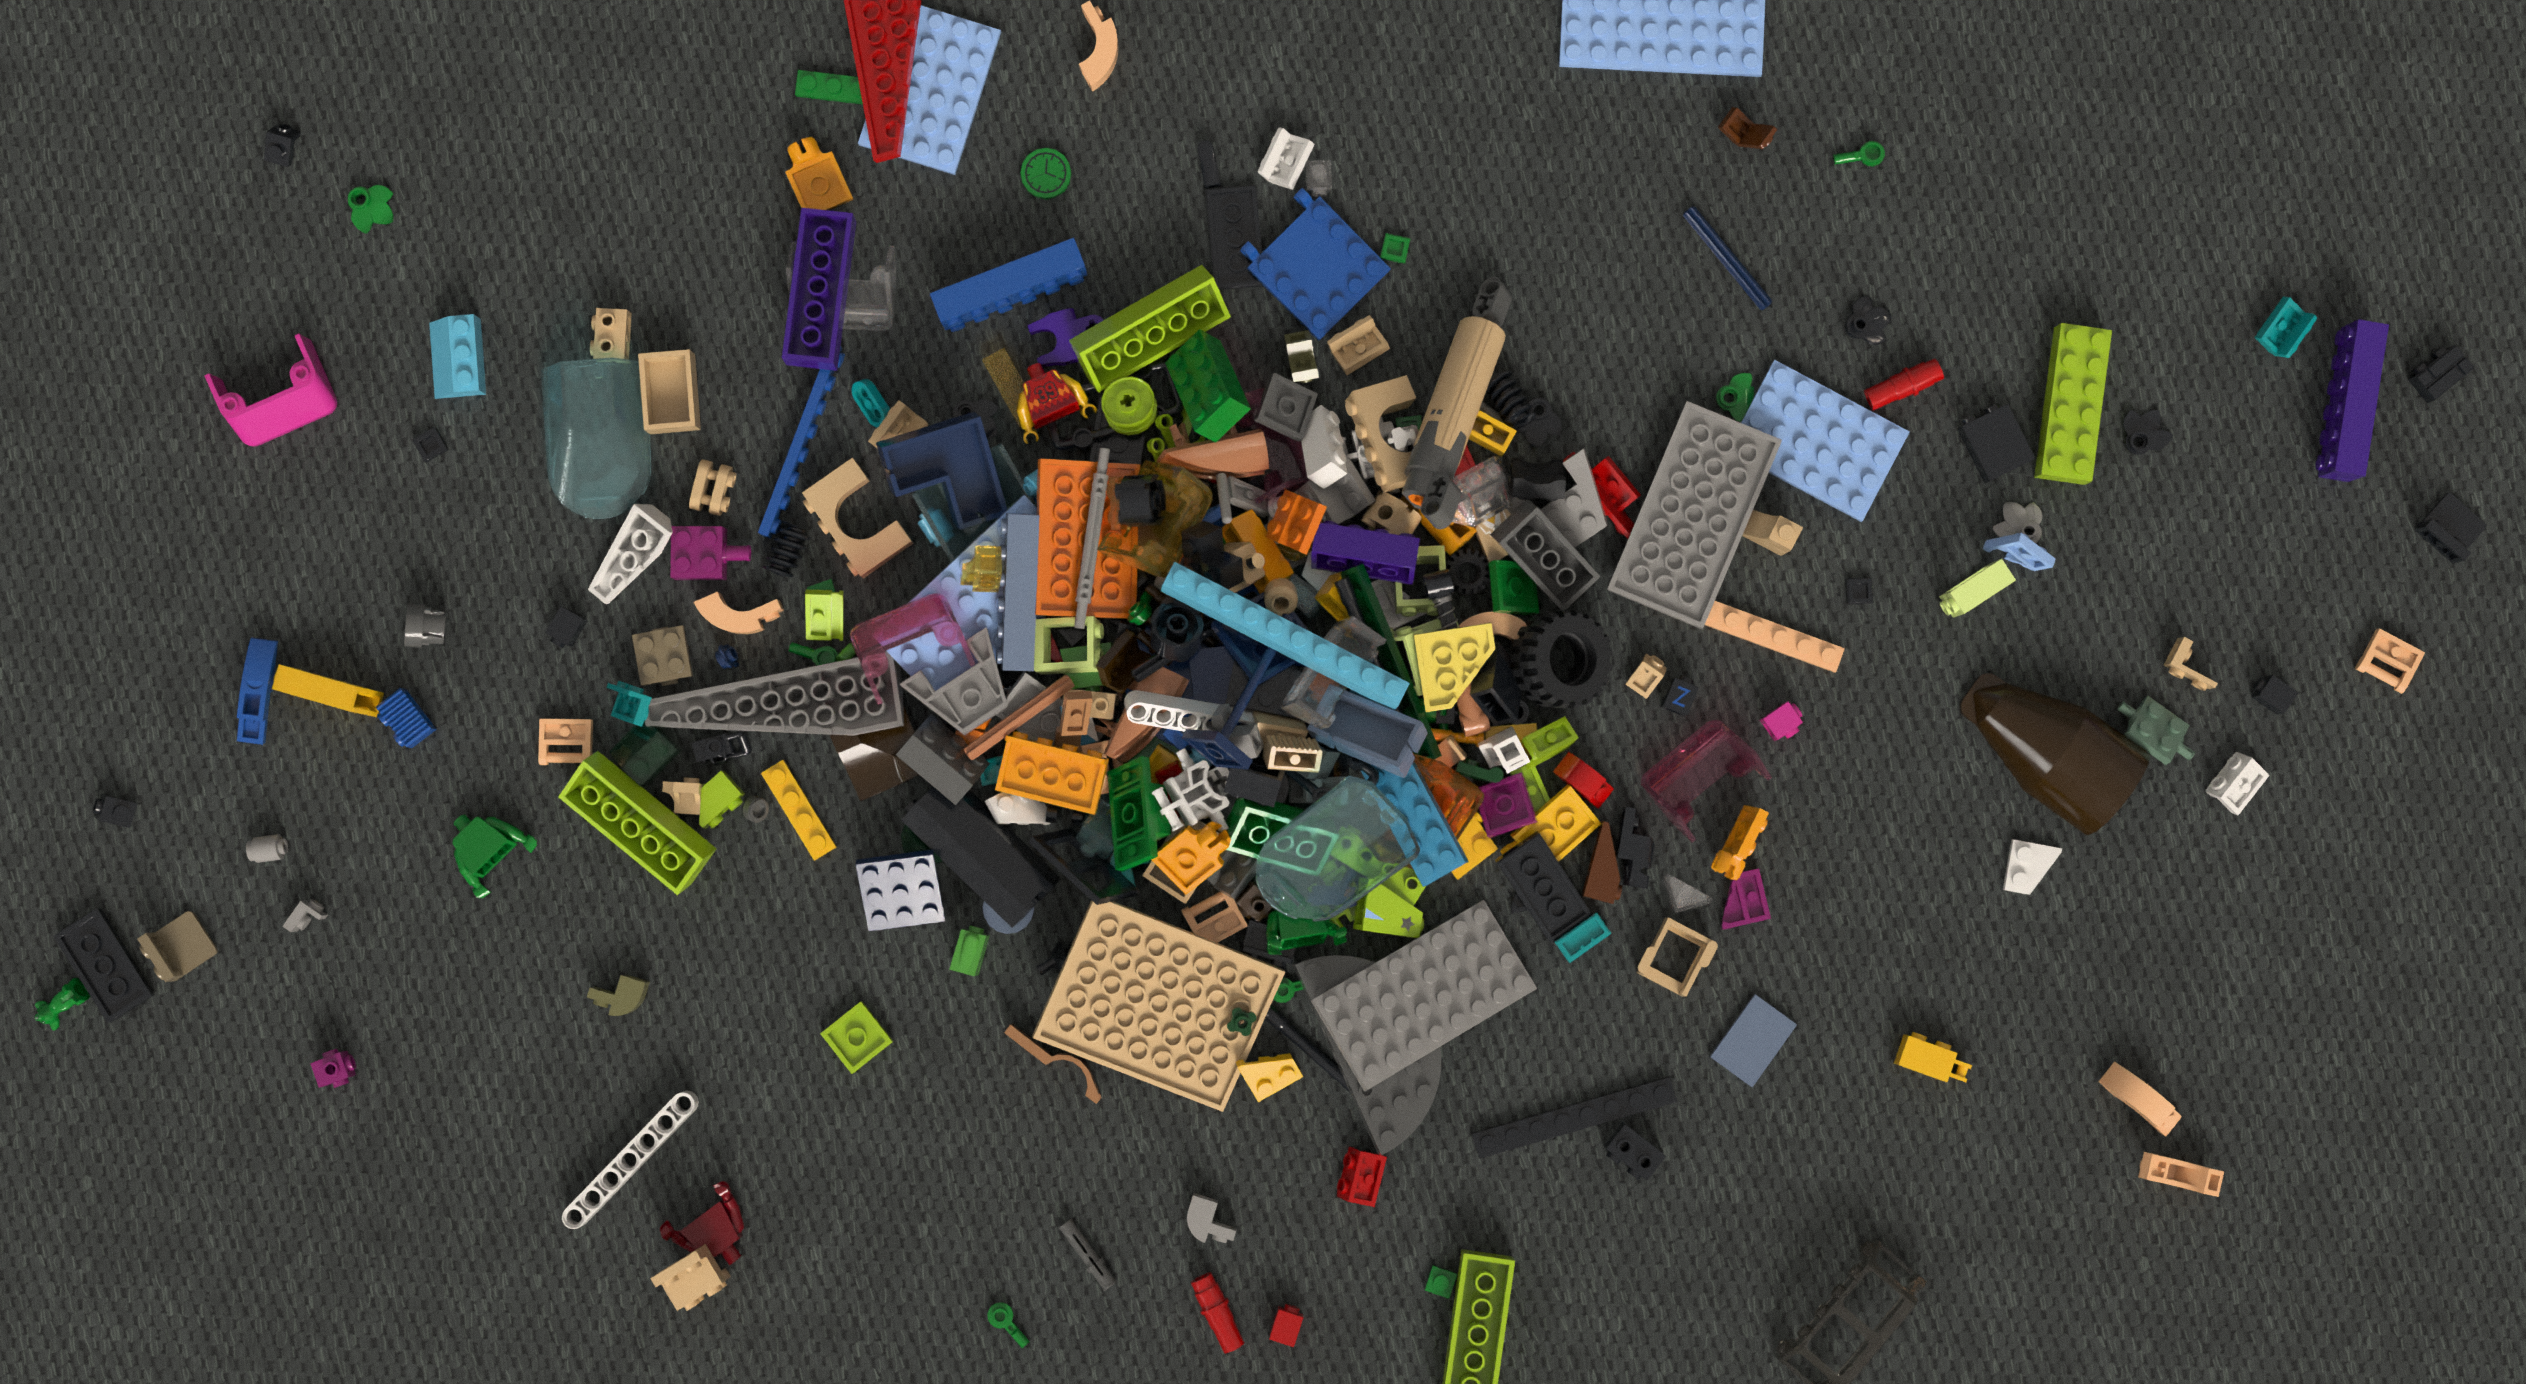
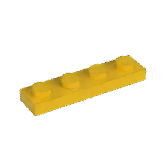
M781 760L761 773L813 860L815 861L837 848L786 762Z

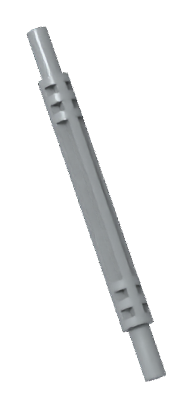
M1100 448L1097 471L1093 474L1088 520L1075 602L1078 603L1074 628L1078 629L1085 628L1088 604H1091L1096 558L1109 479L1107 468L1110 449Z

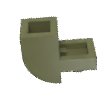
M1309 330L1285 334L1284 338L1292 381L1307 383L1314 378H1319Z
M624 974L620 976L616 992L594 986L589 988L587 998L594 999L593 1004L608 1008L610 1004L611 1007L608 1015H625L635 1011L643 1003L650 981Z

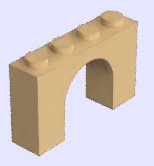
M1407 375L1354 390L1345 400L1346 411L1354 421L1356 435L1364 445L1365 457L1372 464L1375 472V481L1381 486L1383 493L1404 487L1407 479L1404 471L1411 452H1401L1390 447L1382 438L1379 430L1381 416L1409 408L1416 399Z
M852 457L802 492L806 498L802 502L811 514L816 512L821 519L817 523L825 534L830 532L835 539L832 545L839 555L844 553L849 559L846 565L853 575L859 574L862 578H865L914 543L897 520L873 537L867 539H854L842 531L838 521V512L842 502L849 495L870 482Z

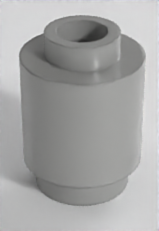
M280 834L254 837L252 841L246 843L247 857L250 861L257 863L282 860L285 854L288 853L287 840L282 838Z

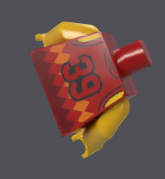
M1040 363L1028 367L1027 372L1031 380L1023 383L1024 391L1019 394L1017 414L1021 428L1025 429L1023 440L1026 444H1028L1026 436L1029 433L1034 434L1036 441H1038V432L1035 429L1041 428L1080 410V414L1087 419L1088 416L1085 414L1087 407H1091L1093 412L1097 413V408L1087 402L1088 397L1078 381L1066 374L1059 375L1056 370L1045 373Z

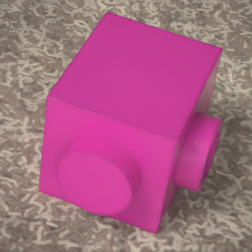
M1789 701L1760 719V722L1774 741L1779 740L1783 736L1787 739L1800 731L1798 726L1803 723L1800 719L1802 716L1801 711L1794 703L1791 705Z

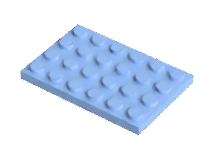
M921 5L901 157L898 158L953 175L956 174L1001 30ZM865 119L858 145L871 149Z
M1776 360L1772 362L1741 421L1742 424L1782 440L1769 470L1770 474L1860 522L1864 520L1909 434L1908 430Z

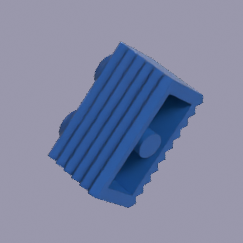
M399 688L376 706V709L379 711V714H377L379 720L386 727L390 726L394 730L393 738L401 747L405 745L407 748H413L437 730L410 693L404 688Z

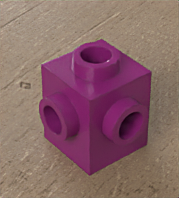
M333 1049L323 1053V1059L310 1063L319 1088L333 1084L334 1088L349 1083V1077L356 1075L354 1071L356 1063L353 1056L348 1054V1051L338 1052V1049Z

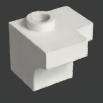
M1512 726L1478 743L1490 768L1502 765L1506 772L1509 773L1530 762Z

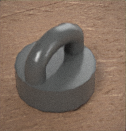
M755 795L749 796L743 806L744 817L755 823L763 821L769 812L768 802Z

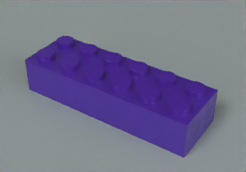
M801 208L782 359L788 366L835 371L838 369L857 223L853 213Z
M2358 319L2342 327L2336 333L2335 345H2338L2337 355H2334L2331 362V370H2334V376L2327 387V394L2331 396L2329 405H2326L2323 413V419L2327 420L2326 428L2321 432L2319 439L2320 445H2323L2322 454L2317 457L2315 465L2316 470H2319L2318 477L2350 482L2366 476L2389 324Z

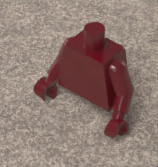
M721 1181L713 1185L715 1192L722 1197L720 1202L681 1231H675L671 1223L666 1220L661 1225L660 1232L664 1240L668 1241L671 1238L673 1243L690 1253L706 1244L713 1257L721 1253L727 1263L731 1265L742 1257L733 1243L743 1236L741 1232L744 1229V1222L740 1207L733 1194H731L728 1183Z

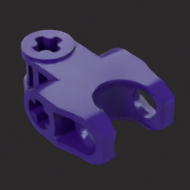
M1069 308L1050 313L1044 318L1029 324L1028 329L1031 335L1040 332H1050L1057 339L1055 349L1037 358L1038 363L1042 367L1055 365L1066 366L1079 362L1069 340L1091 328L1092 324L1102 322L1103 319L1098 315H1089L1077 319L1074 309Z

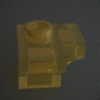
M975 546L973 559L968 563H962L960 585H972V592H998L1002 576L1001 546Z

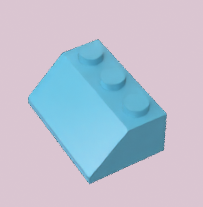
M474 314L447 316L429 323L435 399L486 395L481 319Z

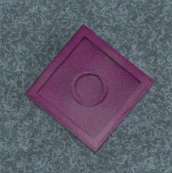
M1522 772L1503 778L1500 782H1491L1474 788L1488 838L1538 822Z

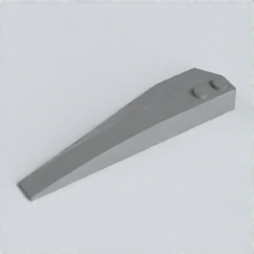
M888 652L654 698L651 699L648 707L649 714L645 720V725L647 727L850 736L904 726L903 687L899 685L903 682L901 667Z

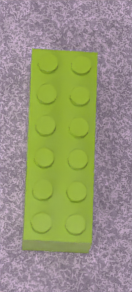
M1200 265L1075 336L1069 342L1087 379L1099 393L1119 378L1131 375L1180 347L1199 329L1206 332L1231 316L1213 276L1203 265Z
M2060 323L2054 327L2034 478L2082 485L2092 482L2112 330Z
M599 751L582 761L559 795L563 802L676 895H679L694 882L717 849Z
M1461 1249L1442 1384H1498L1515 1260L1512 1256Z

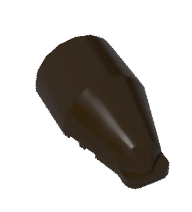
M1991 673L1980 675L1960 702L1961 714L1976 725L1993 750L2004 762V765L2018 781L2021 788L2085 835L2097 832L2117 813L2140 782L2150 761L2151 754L2085 707L2008 684Z

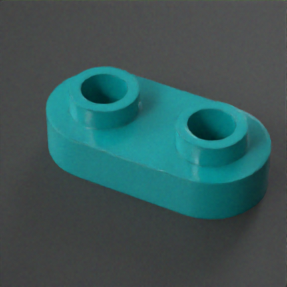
M862 379L852 385V396L868 422L874 427H879L890 410L889 406L872 381Z

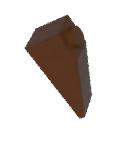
M1601 821L1602 824L1599 827L1581 896L1614 904L1615 900H1619L1623 886L1619 885L1620 875L1609 822Z

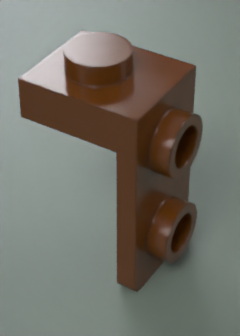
M1732 107L1718 126L1737 146L1763 149L1768 146L1777 131L1774 125L1754 124L1737 107Z

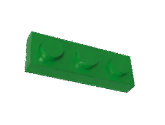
M798 70L795 90L796 97L863 104L858 77Z

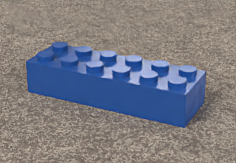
M1071 238L932 292L930 296L944 329H950L951 332L963 329L966 322L972 320L975 323L984 321L989 318L988 314L997 310L998 313H1005L1013 309L1012 305L1022 301V304H1028L1037 299L1036 295L1044 292L1046 295L1054 294L1061 290L1059 286L1067 283L1070 286L1077 285L1084 281L1083 277L1088 275L1075 239Z

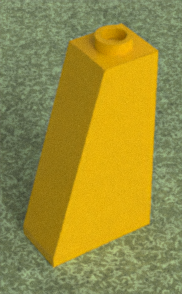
M280 664L273 677V690L377 717L379 711L376 709V706L382 702L384 695L380 691Z

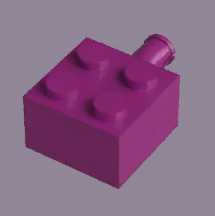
M672 526L670 578L674 580H727L728 561H751V545L728 546L727 529L723 526Z

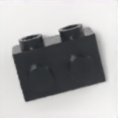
M1249 920L1241 950L1246 952V955L1259 960L1261 956L1270 958V964L1285 967L1286 963L1292 964L1295 948L1280 950L1282 955L1268 954L1267 925Z

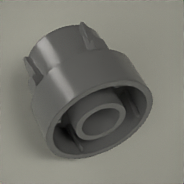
M408 603L404 646L422 648V645L444 644L446 611L433 610L431 607H425V604Z

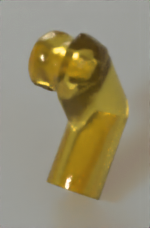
M1280 543L1277 545L1282 555L1293 561H1298L1308 556L1310 551L1312 552V544L1307 555Z

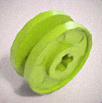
M1132 376L1119 378L1112 382L1105 389L1101 399L1102 410L1109 426L1116 432L1125 435L1139 434L1147 430L1154 423L1158 413L1157 401L1150 385L1142 379Z

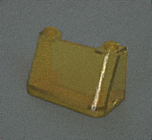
M1145 460L1138 475L1158 474L1157 480H1162L1166 494V510H1161L1160 516H1165L1164 521L1161 525L1128 527L1124 536L1117 532H1109L1102 539L1097 550L1107 557L1157 577L1166 578L1174 562L1179 564L1184 556L1181 531L1202 522L1211 505L1212 492L1207 485L1184 467Z

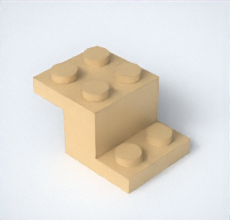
M704 1244L650 1279L655 1287L663 1286L677 1311L683 1307L688 1311L705 1299L704 1294L707 1293L710 1297L727 1286L725 1281L731 1276L726 1268L720 1269L708 1247Z

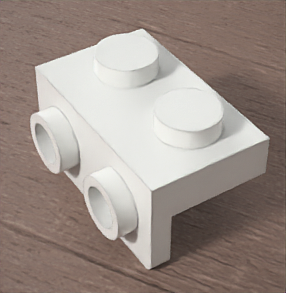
M1279 127L1272 138L1264 159L1261 161L1258 173L1268 182L1293 190L1315 144L1308 139L1291 135L1284 128Z

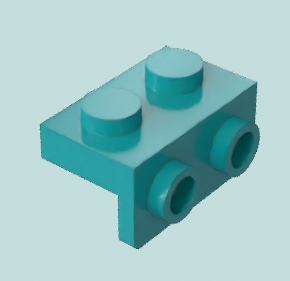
M2283 296L2254 338L2274 356L2289 358L2297 350L2305 335L2311 330L2312 325L2317 320V316L2313 313H2305L2290 297Z
M618 681L617 685L608 683L606 688L619 692L611 716L642 727L643 722L648 717V707L652 697L644 695V689Z

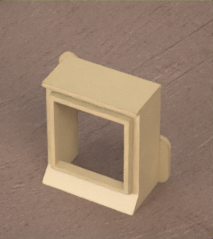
M1667 917L1664 919L1651 946L1646 949L1636 973L1682 997H1686L1701 967L1709 965L1718 945L1715 941ZM1668 930L1700 946L1682 983L1650 966Z

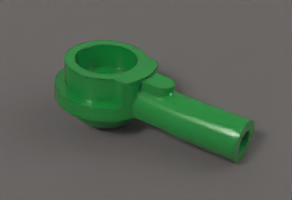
M1869 141L1862 145L1860 151L1834 154V165L1861 161L1864 165L1874 167L1883 161L1885 150L1880 143Z
M1145 590L1140 602L1135 603L1128 611L1130 614L1128 621L1135 623L1137 626L1143 624L1152 614V608L1149 605L1152 597Z
M792 642L789 647V652L812 659L816 666L837 662L836 656L838 652L830 646H823L815 650Z
M1283 977L1274 1000L1279 1003L1290 1001L1296 991L1303 990L1300 981L1291 982L1288 978Z
M997 1302L990 1307L987 1316L988 1321L993 1327L1005 1328L1021 1348L1030 1342L1012 1321L1013 1310L1007 1303Z

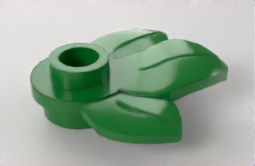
M375 185L368 189L365 187H355L348 194V204L353 209L351 220L358 230L367 234L373 222L376 224H390L393 222V212L386 203L393 195L391 190L382 185ZM361 195L365 196V202L358 204L357 198Z
M1750 373L1735 375L1729 385L1721 387L1716 394L1718 406L1725 411H1729L1732 418L1740 423L1754 398V387L1751 386L1752 375ZM1729 393L1733 396L1731 403L1724 400L1725 394Z

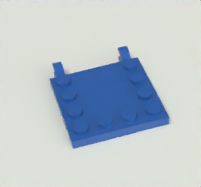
M1301 188L1293 198L1305 211L1263 253L1259 254L1249 241L1241 248L1240 252L1251 262L1247 269L1319 341L1391 268L1320 196L1313 201L1311 196Z

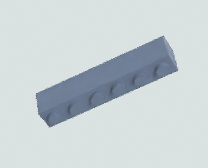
M1006 513V519H1001V534H1005V545H1000V560H1004V571H999V586H1003V597H998V612H1002V623L997 624V638H1001V648L996 650V664H1000V668L1006 671H1034L1040 517L1037 514Z

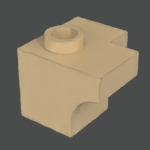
M684 778V782L663 781L662 792L672 796L674 800V813L700 815L701 788L705 784H700L698 778Z

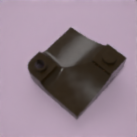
M905 707L904 726L855 736L830 735L860 801L920 776L896 755L915 733Z

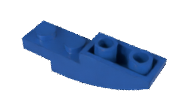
M260 638L250 639L237 709V718H239L238 742L261 745L266 742L270 693L273 691L272 685L274 682L278 641Z

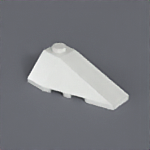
M634 504L588 590L603 603L609 604L662 553L673 533L670 518L653 505Z

